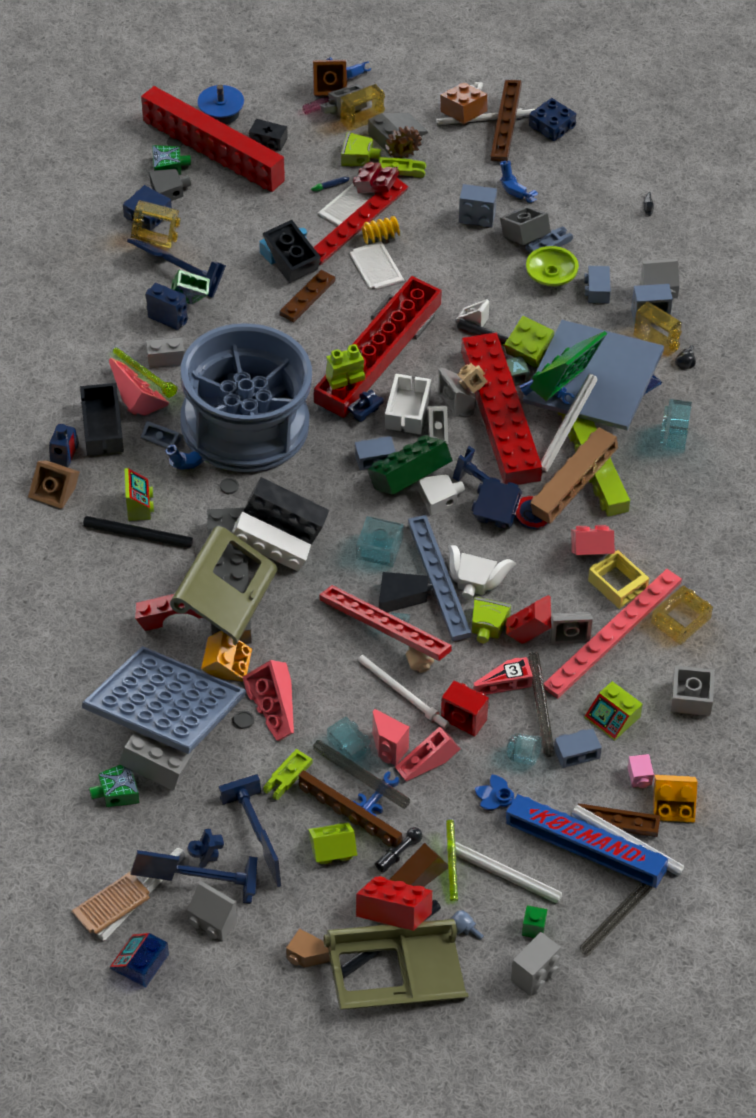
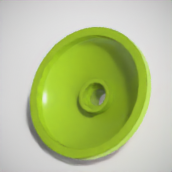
M545 246L538 248L526 260L528 275L534 281L545 286L567 284L578 273L579 264L577 258L573 253L561 247Z

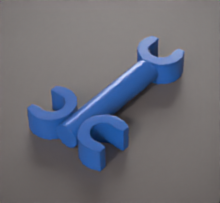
M386 772L384 774V782L368 801L365 795L359 793L358 799L362 802L356 804L375 816L376 814L372 813L373 811L382 813V806L376 803L390 787L398 785L399 777L391 781L389 780L391 772Z

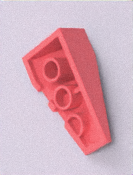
M113 358L109 359L122 401L128 407L127 410L134 415L139 413L145 416L168 406L169 402L162 394L150 389V384L138 378V374L125 363Z
M270 660L242 678L250 700L255 701L258 706L256 708L257 711L266 718V725L276 741H281L294 733L292 684L287 664Z

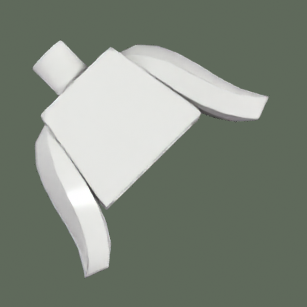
M448 545L450 575L453 581L458 583V589L463 590L462 597L467 600L473 599L474 593L484 595L486 590L495 589L516 565V562L511 559L503 560L497 564V561L462 553L460 556V551L456 545Z

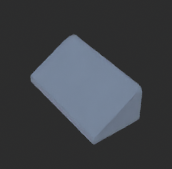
M147 421L140 438L167 448V446L172 444L177 446L183 435Z

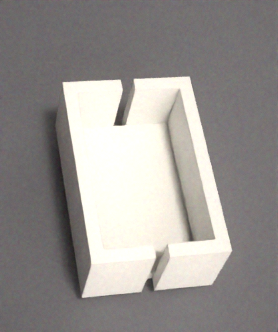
M395 374L385 412V429L397 431L405 429L404 432L421 434L431 396V379L415 377L414 391H411L412 376Z

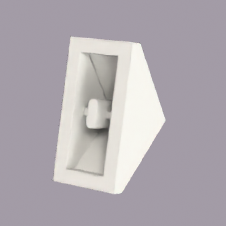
M486 299L463 308L456 320L459 321L460 318H463L483 327L489 317V300Z

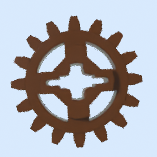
M405 126L404 129L399 127L398 131L393 130L394 134H389V139L385 140V147L389 155L393 156V158L399 157L400 159L403 156L408 158L409 154L414 155V151L419 150L417 146L422 145L420 142L422 138L418 130H415L414 127L409 129L408 126Z

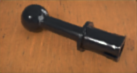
M417 827L410 828L406 833V838L394 849L388 848L386 854L375 862L376 868L380 872H385L393 863L399 862V855L406 848L422 840V831Z

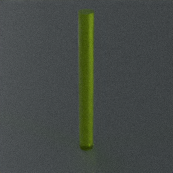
M446 820L450 901H458L454 820Z

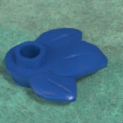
M492 774L490 785L475 787L476 795L482 800L480 807L493 810L499 806L507 807L514 801V793L508 788L507 781L500 776Z

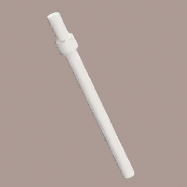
M517 109L516 119L529 116L531 111L535 109ZM499 112L481 114L468 122L498 119ZM452 117L436 119L437 125L461 123Z
M364 655L359 657L358 661L425 713V717L430 721H435L444 729L449 726V722L441 717L435 708L427 706Z

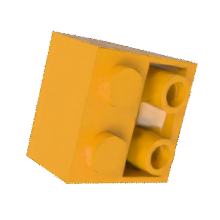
M219 631L207 639L201 669L219 679L243 681L242 677L248 672L252 648L240 640L235 646L230 636L223 631Z
M654 775V815H660L661 821L695 822L698 784L696 777Z

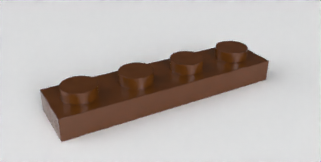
M320 270L279 311L280 316L294 323L336 281L335 276Z
M578 803L582 808L626 833L658 837L660 815Z

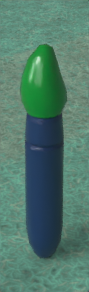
M345 176L319 183L313 186L311 190L319 192L323 189L344 184L350 178Z

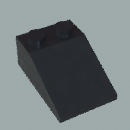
M289 220L263 233V237L280 272L289 283L318 270L321 257L293 220Z

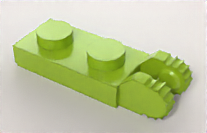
M379 158L382 168L398 167L399 175L418 178L425 176L426 163L423 161Z
M296 749L271 775L262 791L268 794L275 787L276 783L280 786L273 793V798L279 800L285 791L298 780V775L312 765L313 759Z

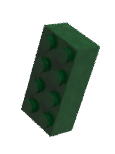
M424 435L419 437L415 443L407 444L402 450L389 454L388 458L374 462L373 466L368 468L367 471L374 489L393 495L453 460L446 441Z

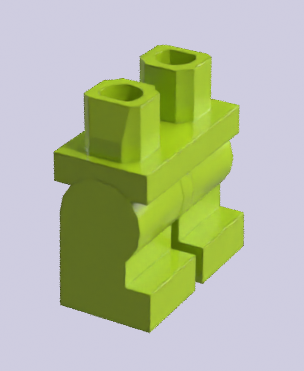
M356 344L350 345L347 350L342 352L338 349L333 350L331 355L326 356V378L332 389L346 386L348 381L350 384L365 380L363 372L364 359Z

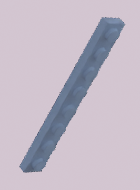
M427 516L409 518L408 525L427 576H429L430 584H432L433 592L451 640L456 641L471 637L470 628Z

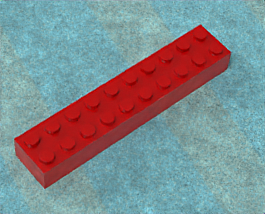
M153 86L141 96L143 121L146 124L152 125L159 131L170 135L173 139L176 138L184 145L206 155L209 159L215 160L223 167L233 170L236 174L242 175L250 182H254L270 192H273L285 181L284 156L156 86Z
M411 276L353 343L356 344L364 359L363 372L365 380L350 384L348 381V385L332 389L325 375L314 388V403L345 418L349 413L348 406L359 399V394L370 389L419 329L439 308L442 290Z
M497 332L462 338L461 353L465 365L470 363L475 367L479 365L485 373L483 375L484 378L487 380V383L475 392V396L503 483L508 484V482L521 485L541 481L542 465Z

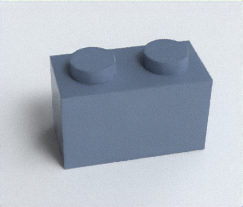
M588 266V273H584V283L588 285L585 286V296H588V303H609L611 293L610 266Z
M391 436L355 442V457L359 470L368 469L373 466L374 462L388 458L389 454L396 452Z
M593 728L580 730L569 735L564 734L555 738L554 751L562 768L600 759L602 747Z

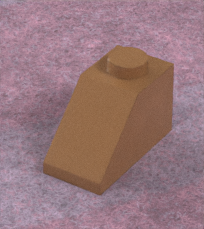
M302 929L297 931L286 947V958L293 965H301L305 968L330 962L328 947H324L323 941Z

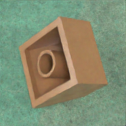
M47 460L38 461L28 497L62 509L76 488L80 472Z

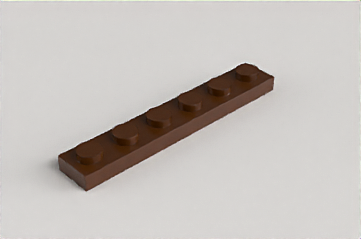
M505 80L490 156L491 161H508L522 88L521 80Z
M303 770L298 775L299 787L303 792L312 794L322 804L326 803L337 814H343L354 825L363 827L371 836H377L385 845L394 848L402 842V833L308 772Z

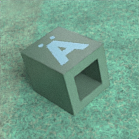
M523 356L506 359L514 385H522L528 382L529 370Z

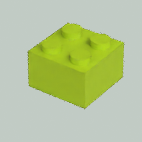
M522 316L505 342L506 354L512 357L523 356L525 363L538 368L554 337V330Z

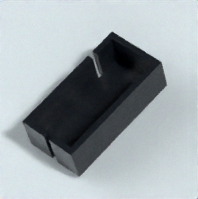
M117 383L80 386L87 456L102 455L104 451H107V454L124 452Z
M260 477L250 494L243 510L244 513L311 545L323 528L330 511Z

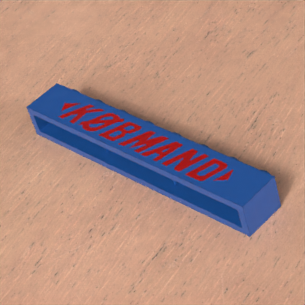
M517 794L506 811V824L654 888H657L667 871L668 858L661 853L648 850L642 845L634 844L621 836L613 835L602 828L594 827L583 820L573 818L567 813L559 812L548 805L533 801L529 797Z

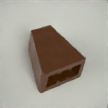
M424 843L390 880L403 881L408 885L425 887L450 868V866Z

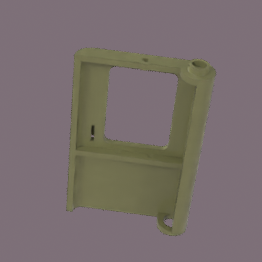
M217 526L213 528L172 597L170 606L175 612L181 614L192 609L233 639V644L236 646L273 580L277 567L272 561L229 530ZM228 543L259 564L255 575L244 593L239 592L213 573V569ZM181 602L184 604V608L178 607Z
M455 920L423 921L414 931L392 925L327 930V934L323 936L324 947H328L340 1010L468 998L455 944L457 937ZM383 950H395L397 952L403 980L402 986L347 991L345 989L339 955Z

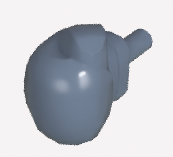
M457 911L451 919H454L456 923L457 934L463 932L468 935L471 932L480 940L484 937L474 928L476 923L467 912Z

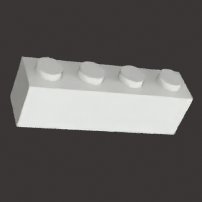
M244 512L241 513L232 530L234 535L262 555L298 572L306 562L311 544Z

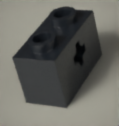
M256 119L249 130V138L269 149L281 151L288 139L287 126Z

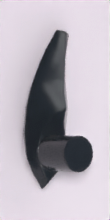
M648 192L644 199V210L649 216L652 215L654 210L651 192Z

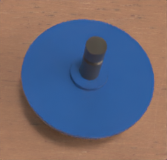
M228 85L211 86L202 91L198 97L199 109L225 125L234 122L239 117L240 110L244 105L242 93Z

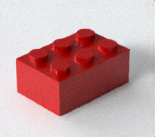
M381 876L374 877L356 893V917L414 931L432 914L433 890L425 889L423 886L408 885L403 881L387 880Z

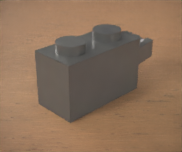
M355 84L329 92V102L320 105L321 112L336 114L340 117L346 116L350 112H359L367 107L365 88Z

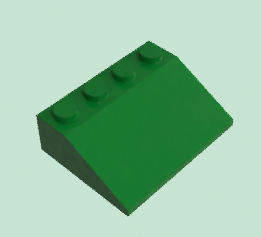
M605 331L576 343L571 348L567 347L561 356L557 355L551 364L547 363L542 372L537 371L534 374L530 388L545 401H548L586 369L607 333Z

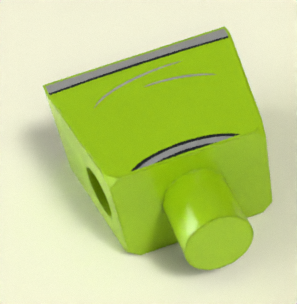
M347 132L341 152V166H364L370 162L371 158L379 159L382 150L373 148L372 138Z
M475 597L472 633L478 634V642L487 643L489 637L499 638L506 625V618L510 617V604Z

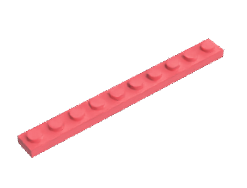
M668 569L662 572L544 682L543 689L557 699L562 696L679 586L682 579Z

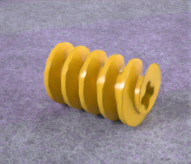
M391 216L390 220L387 217L383 221L378 219L377 223L374 220L370 224L365 222L362 226V234L366 244H368L369 239L375 243V237L381 241L382 236L388 240L389 234L393 239L395 238V233L400 236L399 224L395 216Z

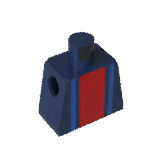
M58 424L49 442L50 462L69 467L79 444L74 427L66 426L65 424Z

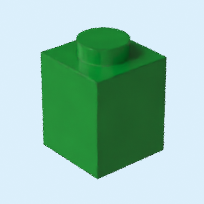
M526 906L522 936L535 938L540 932L544 934L548 909Z

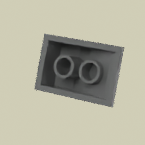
M381 113L368 119V134L387 153L385 140L389 139V134H394L393 130L398 131L399 127L404 129L405 126H408L409 129L414 127L415 130H418L420 136L427 134L428 131L410 113Z

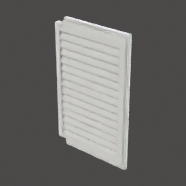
M351 184L319 211L317 215L339 226L375 194H358L356 187Z
M382 241L355 248L352 252H349L369 289L374 288L377 290L404 282V278Z

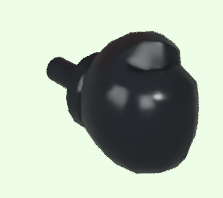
M690 345L689 349H683L678 354L675 362L679 367L688 369L695 366L696 358L693 352V345Z

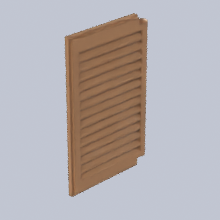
M128 872L71 912L89 933L94 932L98 934L150 899V892L136 876L130 875V872Z

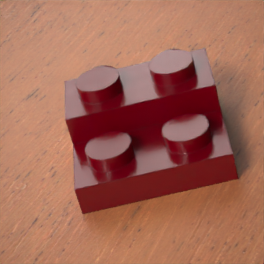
M368 162L363 168H359V175L353 178V185L356 187L358 194L387 192L391 189L399 175L398 167L382 168L381 163Z

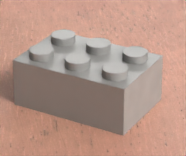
M135 731L123 749L119 764L174 791L187 770L195 749L187 754Z

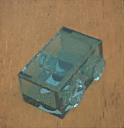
M347 716L327 728V740L351 766L371 754L372 742L366 734L363 735L358 725L354 721L351 722Z

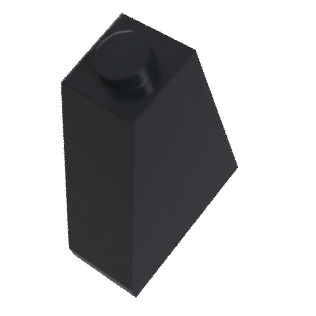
M383 572L379 609L388 613L426 603L427 596L432 593V584H429V576Z

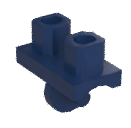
M373 390L363 391L359 394V399L348 406V411L354 415L356 420L362 422L366 419L367 415L379 409V406L384 403V398L377 396Z
M204 829L200 841H191L188 844L187 851L192 857L200 858L199 866L204 868L209 861H217L219 857L218 849H222L224 846L223 837L221 834L212 835L211 829Z

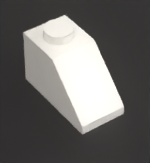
M427 406L429 436L444 440L448 444L447 406Z

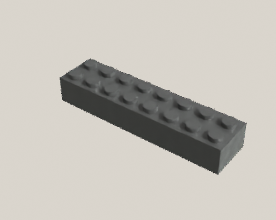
M244 508L207 509L208 537L213 528L217 526L224 527L232 533L235 522ZM228 543L214 567L213 573L239 592L244 593L249 585L248 557ZM251 619L239 639L244 644L252 643ZM211 623L212 635L221 631Z

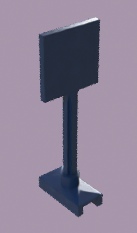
M127 239L128 243L152 255L161 256L166 261L192 274L210 279L207 296L214 298L226 265L212 261L208 271L201 270L147 241Z
M258 774L218 786L222 805L237 800L242 804L254 833L262 844L263 855L277 887H281L278 857L250 802V796L261 793Z
M137 850L130 875L172 881L174 873H180L182 875L234 882V884L243 885V903L251 904L252 896L255 895L258 857L249 856L244 873H232L185 865L181 866L178 865L179 856Z

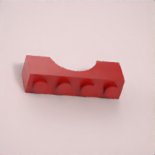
M174 594L136 603L135 619L144 631L163 627V621L167 617L181 614L175 612L170 606V601ZM181 602L178 607L184 608L185 606ZM192 609L182 613L195 616L198 619L203 618Z

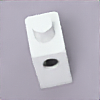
M446 474L424 477L418 480V492L430 516L457 504V494L465 492L462 481L452 483Z

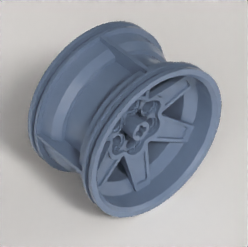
M241 323L226 325L213 329L197 338L185 352L181 363V385L186 396L181 408V432L189 448L199 453L202 460L209 464L238 472L267 470L292 458L304 445L309 431V410L305 400L311 389L312 366L306 351L289 335L277 329L259 324ZM287 394L291 399H284L278 397Z

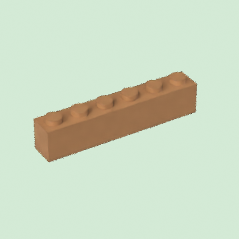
M600 427L595 432H592L588 440L578 447L577 452L572 457L567 459L565 465L555 473L551 481L543 486L542 491L532 498L530 503L532 514L551 524L618 449L617 436Z

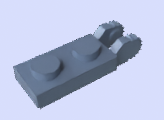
M562 226L552 230L551 233L544 235L541 239L537 238L531 241V243L526 245L525 249L531 254L534 250L545 246L560 247L571 242L573 235L567 233V229Z

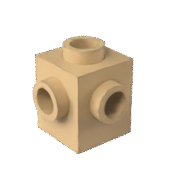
M472 363L463 366L457 374L461 379L458 381L465 390L468 388L472 393L481 389L487 383V380L484 378L483 375L485 373L480 366L475 367Z

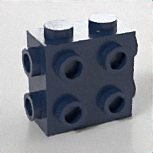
M550 98L537 109L531 111L529 114V126L543 134L544 137L555 141L576 126L577 113L555 99Z
M145 185L123 204L124 217L149 231L158 226L172 212L171 199Z
M156 282L151 288L147 289L145 297L148 318L175 330H179L182 325L184 326L187 323L186 295Z
M490 477V480L484 478L483 483H480L478 486V499L472 505L471 511L474 517L477 518L478 522L484 524L491 522L495 523V526L498 528H511L522 495L521 489L518 488L519 485L508 482V484L500 483L501 480Z

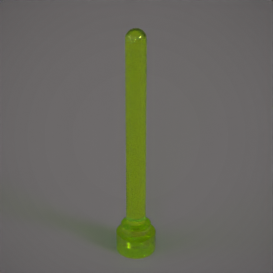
M117 347L113 348V353L159 386L166 397L171 398L177 393L178 387L175 384L164 382Z

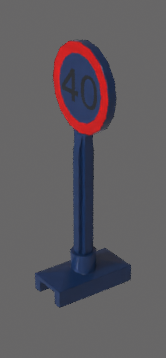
M468 446L465 457L462 455L458 457L452 478L459 482L468 473L482 482L484 478L490 480L489 476L471 463L475 453V449L471 446ZM534 496L521 498L515 514L517 521L529 529H539L548 524L546 521L532 514L530 503Z

